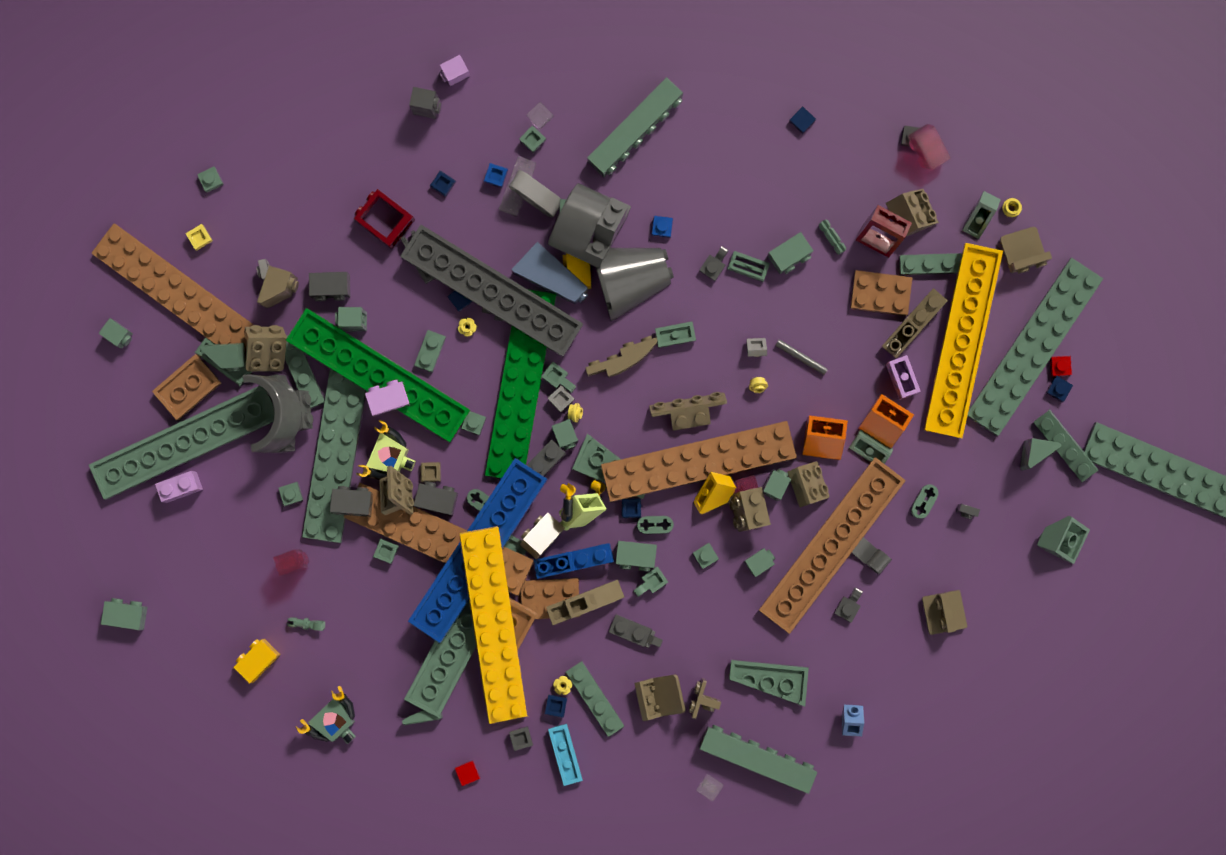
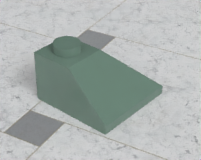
M1067 516L1045 527L1037 545L1045 551L1074 564L1090 529L1073 517Z

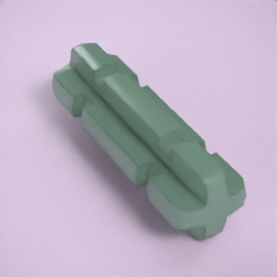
M827 219L823 220L819 224L820 229L825 232L824 235L830 244L835 247L836 253L838 255L846 250V246L840 242V237L834 228L830 227L829 221Z

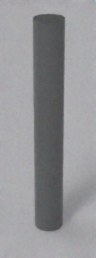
M780 339L775 345L823 375L828 370Z

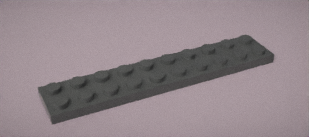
M421 224L400 256L564 357L583 326V323Z

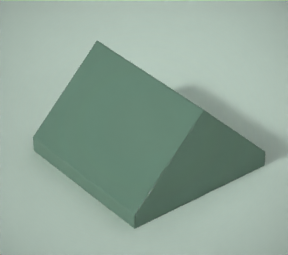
M1034 438L1025 440L1020 469L1022 471L1031 469L1062 445L1058 442Z

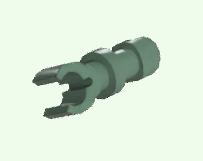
M294 617L287 619L288 621H293V623H287L289 627H303L305 630L310 628L318 631L325 629V621H310L309 618L302 620Z

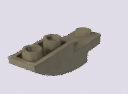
M933 288L886 340L882 347L897 358L948 300Z
M652 336L642 338L641 342L634 344V342L623 344V348H620V357L616 354L607 357V361L601 363L599 360L588 363L589 366L585 367L587 375L592 376L606 371L608 378H611L629 370L653 350L658 342L657 337L653 339Z
M617 579L547 606L546 609L552 625H555L625 597Z

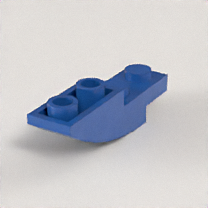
M610 543L535 559L534 567L537 579L611 563L614 560Z

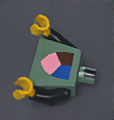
M338 686L339 693L337 694L331 690L333 699L308 722L310 725L304 719L300 720L304 726L301 728L295 726L299 733H305L314 739L325 742H334L341 737L347 744L356 737L349 729L355 722L354 705L347 695L343 693L341 686Z

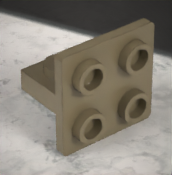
M817 461L787 471L789 478H791L790 481L799 507L830 497L828 487L822 476V470Z
M392 466L387 467V477L380 479L381 513L388 515L402 509L409 515L413 514V483Z
M960 590L922 597L930 635L943 632L950 633L967 628Z
M703 678L701 682L697 681L694 689V693L697 694L695 701L691 700L688 710L693 719L697 717L700 704H702L703 709L714 712V709L719 710L721 705L719 699L703 695L707 683L706 679Z

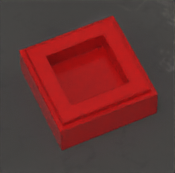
M473 760L455 767L462 786L480 779Z

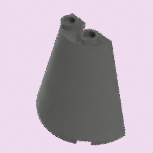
M609 248L601 267H596L611 321L616 320L671 284L670 279L674 278L671 267L667 268L666 260L669 259L666 249Z

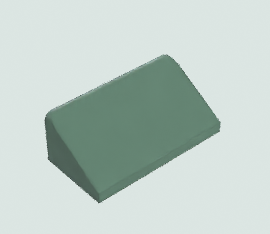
M862 430L858 432L849 446L851 450L871 462L876 457L884 464L893 451L892 448H888Z

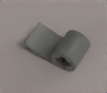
M864 537L852 551L858 559L879 575L892 560L883 551L875 548Z

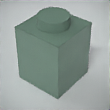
M109 318L99 332L101 336L121 349L131 342V336L133 335L132 332Z
M570 419L552 426L560 448L568 450L576 446L575 443L578 442Z
M763 548L744 560L753 576L756 577L775 565L773 562L775 557L770 550L766 551Z

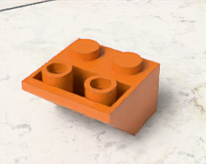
M881 394L858 429L891 449L905 431L914 414Z
M809 415L806 422L802 455L841 460L848 420Z

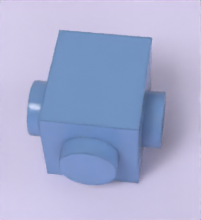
M844 705L841 717L842 735L862 737L864 728L863 706Z

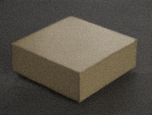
M441 462L421 463V482H441Z

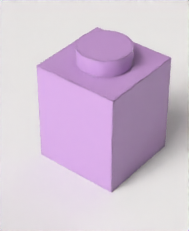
M460 55L440 64L442 71L439 74L444 82L448 81L450 86L470 76Z

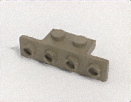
M713 392L706 396L696 395L689 399H675L672 402L666 403L657 402L649 407L652 417L670 414L674 431L711 424L709 407L727 404L725 393Z

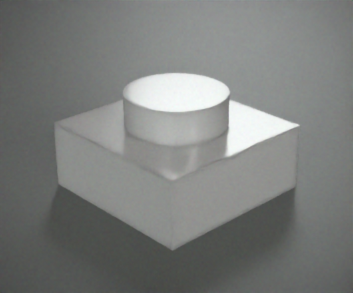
M266 259L258 260L259 266L256 267L259 278L262 277L263 280L270 266Z
M766 338L746 339L748 357L767 356Z
M562 385L548 397V400L560 412L575 400Z

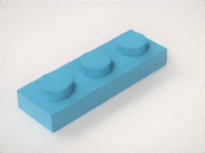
M567 723L549 728L548 731L563 785L566 786L583 781Z

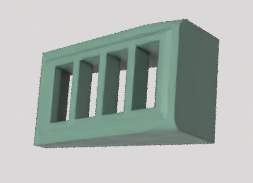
M422 710L402 720V724L408 725L440 720L443 718V715L441 713L438 718Z

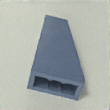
M538 242L511 269L512 273L575 305L578 301L582 303L588 296V287Z

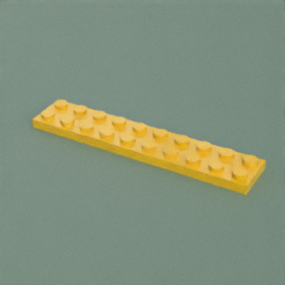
M964 243L924 426L925 431L963 438L1002 259V250Z
M499 527L459 533L488 722L492 724L526 717L527 710Z

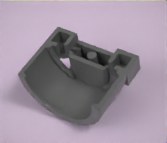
M578 183L570 192L551 232L548 245L600 268L615 237L627 219L631 206Z
M243 375V383H256L268 392L267 396H271L274 408L273 425L269 433L261 441L251 444L252 452L286 453L295 451V436L297 432L313 429L309 391H294L285 375Z

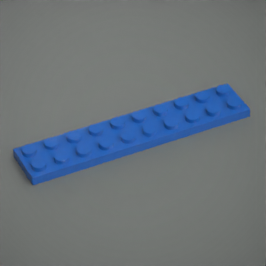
M515 458L467 532L498 526L503 549L548 479ZM460 542L408 620L409 623L439 643L443 641L469 601Z

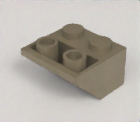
M924 189L903 193L886 203L889 211L912 223L906 236L939 223Z

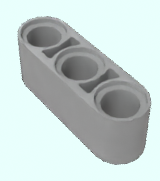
M518 170L508 186L513 192L549 217L553 218L560 207L561 198L521 170Z

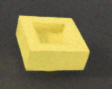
M203 224L185 233L196 251L213 241Z

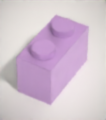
M907 355L886 364L899 400L921 392Z
M393 380L386 383V387L379 388V386L368 389L369 392L365 393L372 416L410 405L403 382L398 383V380Z
M189 471L155 484L160 500L164 503L203 490L198 474L195 471Z

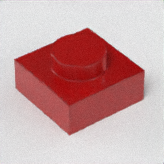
M1071 356L1050 358L1051 377L1072 375Z

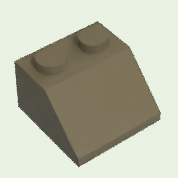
M269 266L257 302L264 308L269 309L292 297L293 292H296L299 286L298 278L289 271Z

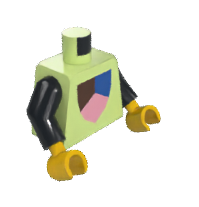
M379 420L382 423V428L377 429L374 427L380 433L367 465H358V467L363 468V473H356V475L380 480L387 477V467L392 466L399 472L401 468L412 471L416 461L406 457L409 451L406 448V441L398 431L387 426L382 420Z
M594 480L591 484V489L596 491L595 494L574 495L576 489L570 483L567 486L565 484L561 485L560 491L565 494V498H563V508L559 511V515L562 518L560 524L565 527L564 530L567 531L570 528L586 526L606 510L602 502V496H600L606 489L604 483Z

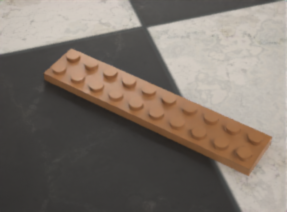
M114 223L92 251V254L213 343H244L246 359L247 340L244 335V329L254 324Z
M784 421L601 464L609 501L614 502L707 479L710 472L729 475L796 459L797 457L788 422Z
M874 457L759 608V611L790 634L906 480Z
M359 483L358 487L368 488L373 493L371 517L344 515V518L444 563L448 561L459 544V533L467 532V530L414 506L413 514L410 515L402 509L384 515L381 513L380 491L362 483ZM504 547L502 553L508 591L519 596L534 560Z

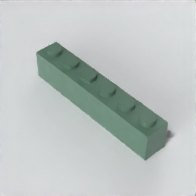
M666 77L587 157V162L603 177L607 174L610 176L616 170V165L620 161L624 162L629 157V151L633 147L635 149L638 148L643 142L642 138L646 134L650 135L656 129L655 125L659 121L663 122L669 116L668 112L673 107L676 109L682 103L683 92Z
M714 724L712 727L707 726L699 746L700 750L805 793H810L817 775V771L813 769L814 765L804 761L803 764L795 762V757L787 754L784 757L777 754V750L770 747L763 749L759 747L760 743L751 739L748 742L741 740L742 736L731 732L730 735L723 732V728Z

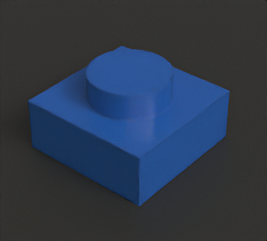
M490 163L484 182L503 188L508 169Z
M654 216L652 236L671 238L673 218Z

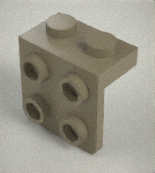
M1036 227L1010 233L1000 238L1010 273L1018 272V274L1029 271V268L1033 266L1041 268L1048 265L1047 262L1052 259L1050 251L1044 252Z
M258 325L245 327L244 335L247 340L246 370L282 371L284 369L287 336L283 327L277 325L270 327Z
M762 487L734 493L728 503L730 509L733 510V524L738 532L771 525Z
M676 674L650 678L634 683L643 721L685 712L679 678Z

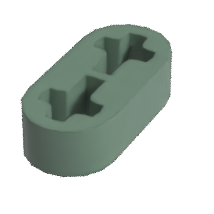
M929 484L921 488L911 507V513L915 518H925L929 514L938 497L937 487ZM931 488L934 496L928 497L926 501L924 499L927 494L924 491ZM922 503H925L923 506L925 513L918 515L915 509L916 506L920 507Z
M478 489L471 490L467 495L468 503L479 511L489 498L487 494ZM480 493L479 498L483 500V503L481 504L478 501L473 503L471 495Z
M645 516L640 518L637 523L638 530L644 534L669 533L674 526L673 520L668 516ZM663 519H667L671 526L667 527V530H663V527H656V523H662ZM648 520V523H654V527H648V530L645 531L644 527H640V523Z

